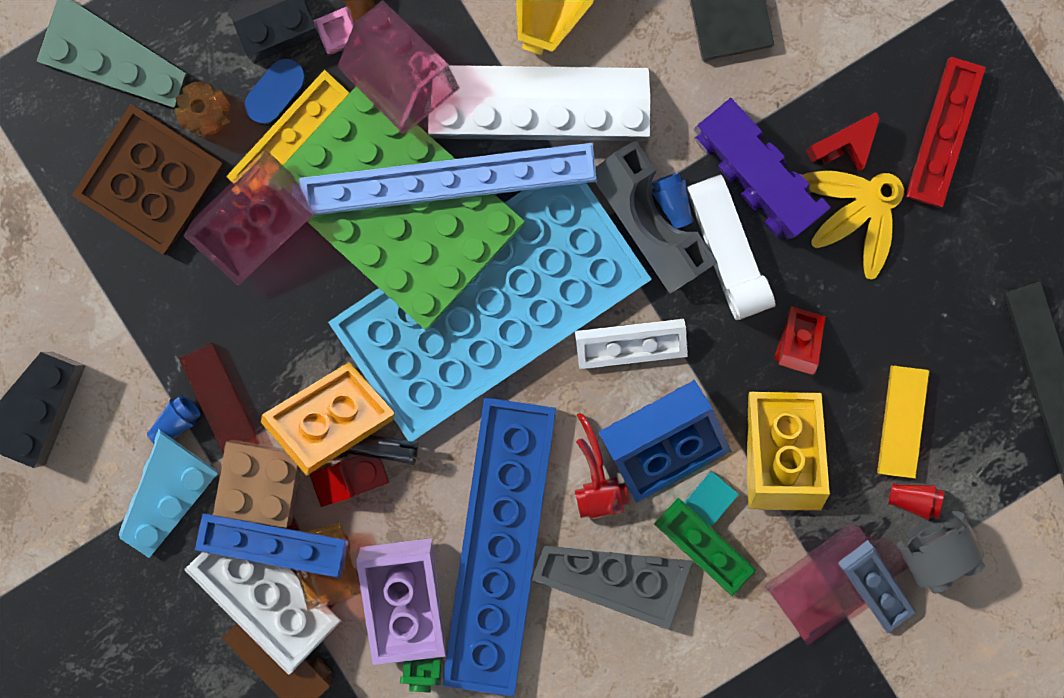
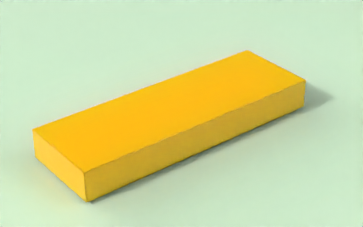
M899 366L890 367L878 474L916 478L929 370Z

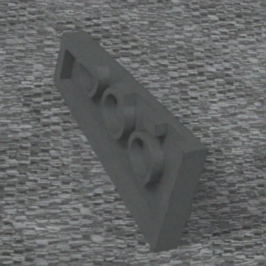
M543 546L531 581L670 630L693 560Z

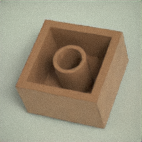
M237 440L227 441L213 515L287 528L292 524L301 468L283 448Z

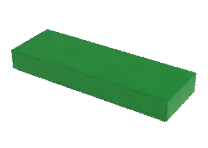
M679 497L654 523L662 533L731 596L757 571Z

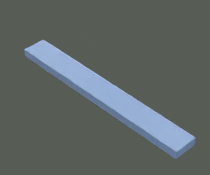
M593 143L304 177L299 178L302 213L304 216L590 183L597 182Z

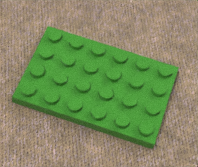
M365 77L266 183L269 188L426 331L431 328L526 224L521 217L495 194L304 216L302 213L299 178L455 159Z

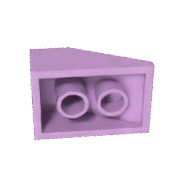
M432 538L360 547L356 564L372 664L378 665L444 657L446 652Z

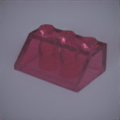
M383 0L354 23L338 68L403 135L460 89L449 65Z
M265 149L192 220L184 237L239 286L313 216L314 212L293 174Z
M853 523L848 524L764 586L807 646L865 604L838 564L839 561L868 540L860 527Z

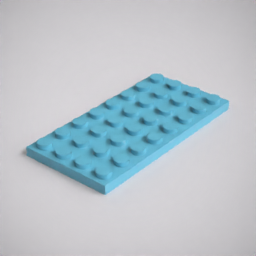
M587 183L523 190L506 201L505 204L521 217L526 224L428 331L424 330L380 288L328 322L372 388L394 411V420L408 441H414L652 280Z

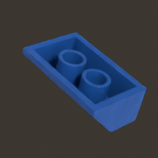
M695 380L598 432L636 503L732 452L713 408Z

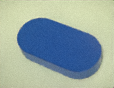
M291 59L276 61L247 95L245 100L247 115L258 124L267 125L275 122L303 89L306 81L303 68Z

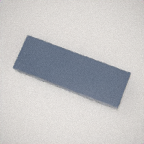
M868 540L838 562L887 634L916 613V610Z

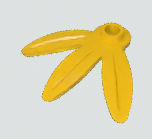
M818 171L803 174L802 176L810 184L809 189L813 193L835 198L856 199L837 211L820 227L812 238V246L820 248L835 243L854 232L870 217L864 242L863 264L866 278H876L887 259L891 246V209L896 207L903 198L904 188L902 182L895 175L889 173L879 174L872 178L871 181L856 175L837 171ZM882 185L890 186L892 189L890 197H884L881 194Z

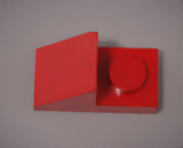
M875 112L806 149L811 162L813 163L822 158L824 164L842 156L844 152L841 148L844 146L857 171L864 169L879 122L877 113Z
M790 306L775 353V360L779 361V365L814 375L819 364L825 316Z
M360 455L309 474L321 507L350 499L355 495L390 483L382 459Z

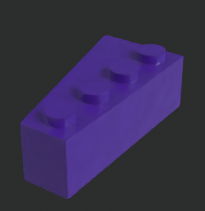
M731 97L695 127L694 130L698 135L694 139L706 154L714 153L721 162L718 165L721 173L731 183L734 180L739 183L744 190L741 193L742 198L754 211L759 208L768 218L764 224L777 239L781 236L785 240L796 237L831 208L823 198L817 202L813 200L809 195L811 194L810 184L800 173L797 174L794 171L789 173L785 167L788 164L785 156L770 142L766 145L762 143L760 139L764 137L763 132Z

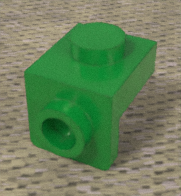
M442 657L404 661L403 676H400V684H409V692L431 693V685L438 686L441 684Z

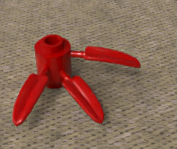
M578 413L577 417L587 434L591 448L584 439H578L576 443L588 462L592 483L583 484V488L575 490L580 518L590 517V520L624 513L623 505L630 504L626 484H618L617 477L605 479L603 458L594 431L586 417Z

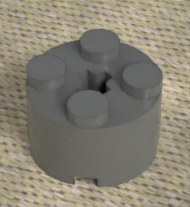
M960 511L952 512L954 518L945 520L943 515L940 514L939 519L929 518V520L919 523L905 533L909 539L905 544L901 540L897 543V547L918 586L930 588L933 594L947 590L952 586V581L963 575H975L985 567L982 560L984 558V551L964 513Z

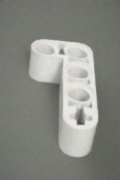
M720 174L688 186L689 201L704 241L717 260L714 267L734 318L740 320L775 307L771 288L765 276H761L722 175Z

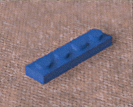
M202 514L195 550L341 578L349 541Z

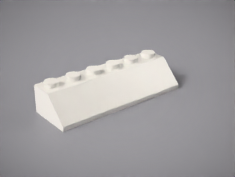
M431 65L428 134L433 139L648 141L650 137L649 68Z

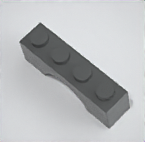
M636 140L616 151L595 167L596 184L670 294L717 263V260L698 232L678 230L667 223L658 212L653 201L651 189L656 169Z

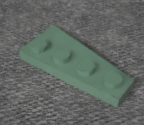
M72 0L56 1L36 61L40 64L174 109L178 108L188 78L185 72Z

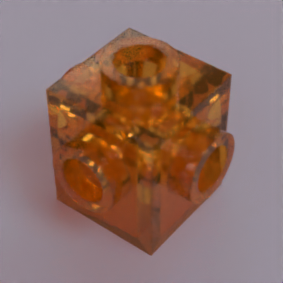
M203 81L194 82L182 89L183 94L175 97L179 107L174 109L179 124L182 129L188 128L190 132L197 136L207 137L216 134L223 129L222 125L231 122L226 112L231 109L226 95L222 89L217 91L210 83L203 84ZM204 102V111L195 113L193 106Z

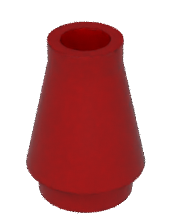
M892 483L888 504L899 507L925 520H929L930 517L939 519L944 491L936 489V485H899Z

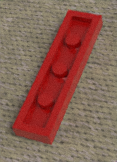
M954 57L948 58L906 192V198L938 208L943 207L986 67Z

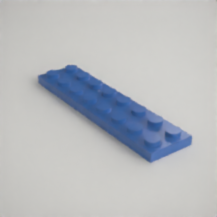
M484 397L442 683L444 687L513 697L515 695L556 407Z

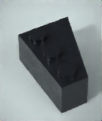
M40 352L0 399V455L32 468L46 465L86 365L55 352Z

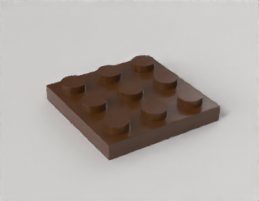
M130 104L71 196L166 256L225 164Z

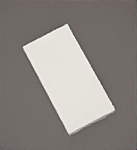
M202 552L185 568V571L288 675L341 622L328 606L290 568Z

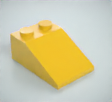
M749 392L747 437L749 509L822 510L830 495L821 393Z

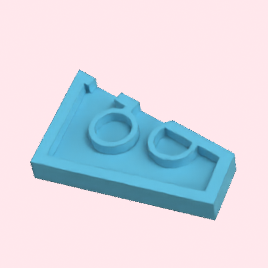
M160 429L157 431L154 447L149 459L146 460L138 489L133 494L119 531L121 540L148 558L151 557L218 474L215 468Z

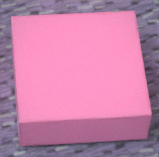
M347 7L314 20L328 56L362 42Z

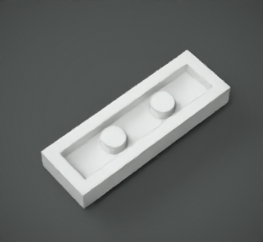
M684 319L575 331L579 369L688 357Z

